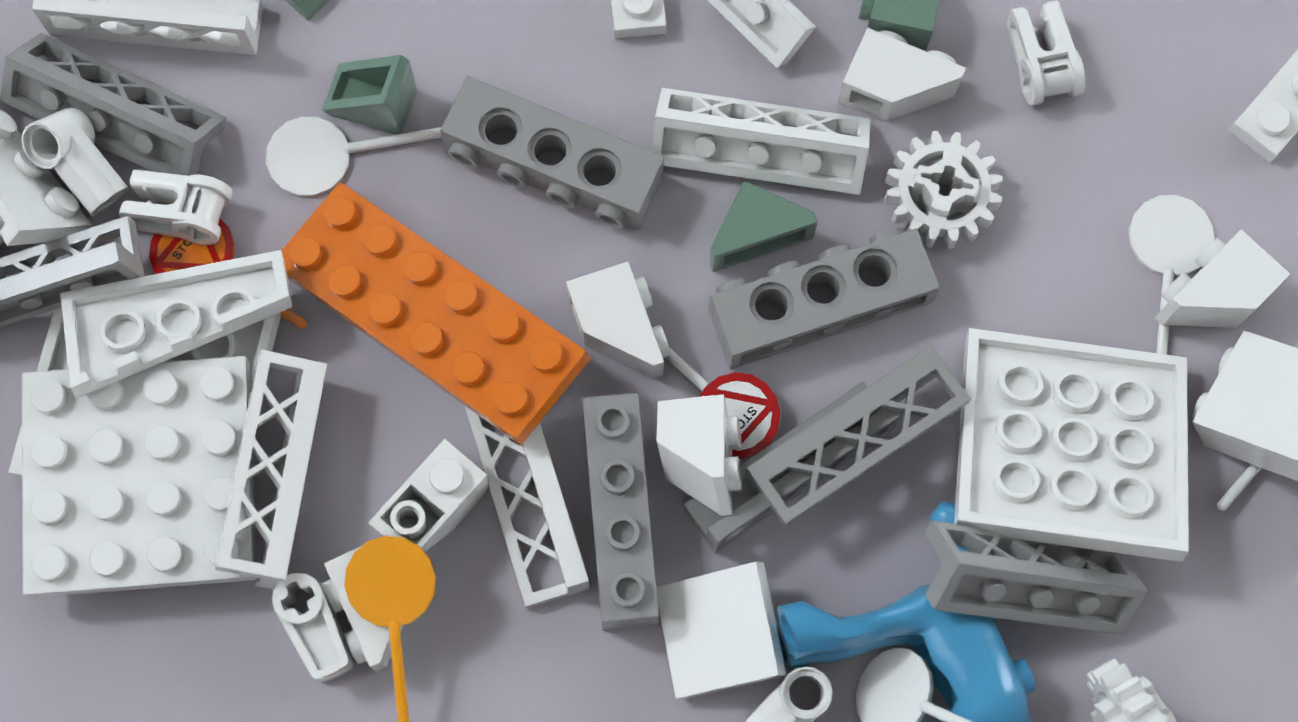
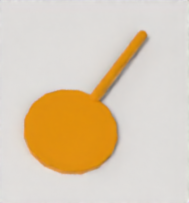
M385 535L367 541L354 552L346 567L344 586L349 603L360 617L376 626L389 627L398 722H409L400 626L412 623L427 610L435 595L436 574L431 559L418 544L405 537Z

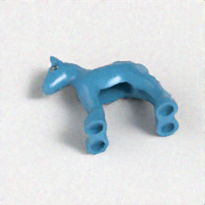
M941 502L929 515L930 522L933 520L954 524L955 503ZM956 545L960 551H967L964 548ZM931 584L920 586L908 595L881 609L855 616H836L804 601L777 607L779 618L775 620L784 665L789 671L810 664L843 660L884 646L907 644L913 646L916 653L926 660L932 672L933 684L950 706L948 711L972 722H1034L1030 714L1027 693L1035 691V680L1032 671L1023 658L1012 661L997 626V618L934 610L925 596Z

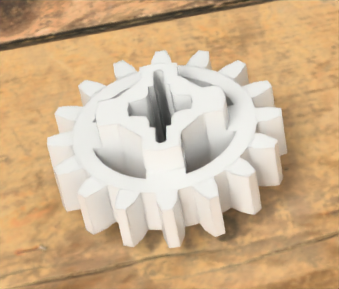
M932 131L929 143L926 146L919 138H913L909 145L910 154L899 150L893 161L896 168L889 169L885 179V183L893 187L886 192L885 204L898 205L891 220L894 224L907 220L910 223L908 231L917 228L918 232L925 233L926 247L932 248L937 237H944L947 247L949 249L954 248L959 234H962L971 243L979 233L977 225L988 229L994 219L990 211L998 210L1003 197L993 192L1001 186L1003 182L1002 175H989L988 173L995 162V158L988 156L980 159L976 154L981 143L977 140L967 148L961 146V134L958 132L953 134L950 142H942L939 132ZM940 160L929 167L922 165L928 161ZM938 184L948 186L947 194L949 196L939 194ZM913 201L918 202L923 212L917 208ZM957 212L967 214L955 220H947L948 217Z
M1115 658L1108 660L1086 674L1089 680L1086 686L1094 696L1091 700L1095 711L1090 713L1093 722H1176L1172 711L1162 702L1153 684L1143 676L1132 678L1127 666L1124 663L1119 665Z

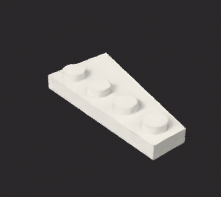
M0 108V215L5 222V225L0 230V234L6 245L46 243L90 228L92 224L79 209L77 199L60 185L49 169L37 167L28 159L23 150L22 135L17 130L16 122Z
M277 250L60 293L70 389L77 399L292 308L286 265L282 251Z

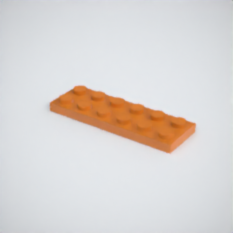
M339 182L281 250L289 280L519 445L525 442L590 361V357L585 349L342 182Z

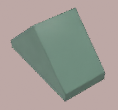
M402 55L339 63L322 111L331 116L392 134H401L417 91L409 59Z
M743 181L711 246L709 263L712 271L715 272L813 239L818 223L814 212L747 181Z

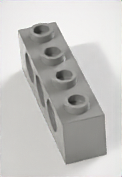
M468 75L440 130L444 148L448 151V155L456 162L471 168H476L478 164L497 171V176L510 185L519 188H525L527 184L546 191L545 195L554 203L566 208H574L576 204L594 211L595 217L604 224L618 229H623L627 225L639 230L664 175V156ZM500 130H508L516 135L510 143L505 145H497L489 141L491 135ZM547 150H556L565 156L556 165H544L537 160L539 155ZM605 170L611 173L614 178L604 186H595L589 183L586 177L593 171Z
M899 228L887 229L872 236L869 239V244L851 250L848 244L838 245L822 252L818 256L819 260L801 266H799L798 261H789L770 269L768 277L749 283L747 278H737L721 284L716 289L717 293L710 295L709 313L729 368L742 366L933 303L940 286L918 229L915 228L901 233ZM866 268L876 269L883 274L886 283L879 287L866 285L860 279L858 272ZM813 285H825L833 291L835 300L826 304L817 303L810 298L807 289ZM772 301L782 307L785 315L778 320H766L759 316L755 307L761 302Z
M638 393L584 397L582 400L602 629L658 625L659 611Z

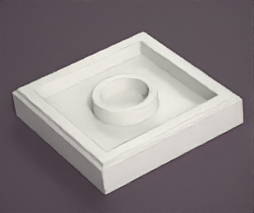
M752 562L656 587L658 607L676 699H686L786 675L763 562Z

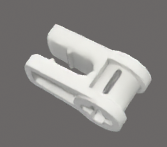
M1059 1L1045 3L1039 15L1041 27L1039 34L1043 35L1047 51H1044L1039 46L1036 37L1037 28L1033 27L1027 9L1023 7L1012 9L1008 16L1007 28L1019 68L1022 91L1028 105L1041 104L1045 97L1065 93L1070 97L1083 95L1086 88L1083 62L1080 54L1074 47Z
M133 170L130 178L132 190L139 198L149 201L146 203L136 201L123 202L119 211L120 218L127 215L136 222V228L139 231L183 238L202 245H213L219 241L221 228L218 226L223 207L230 204L233 196V190L229 185L206 175L194 174L187 176ZM157 202H162V203H167V204H169V205H161V204H156V203H157Z
M293 573L287 575L284 583L278 582L275 586L272 604L274 611L310 675L320 682H328L352 670L354 667L352 654L337 614L331 607L322 584L308 574ZM298 589L304 590L309 595L314 594V597L307 601L309 611L305 614L289 607L296 602L294 592Z

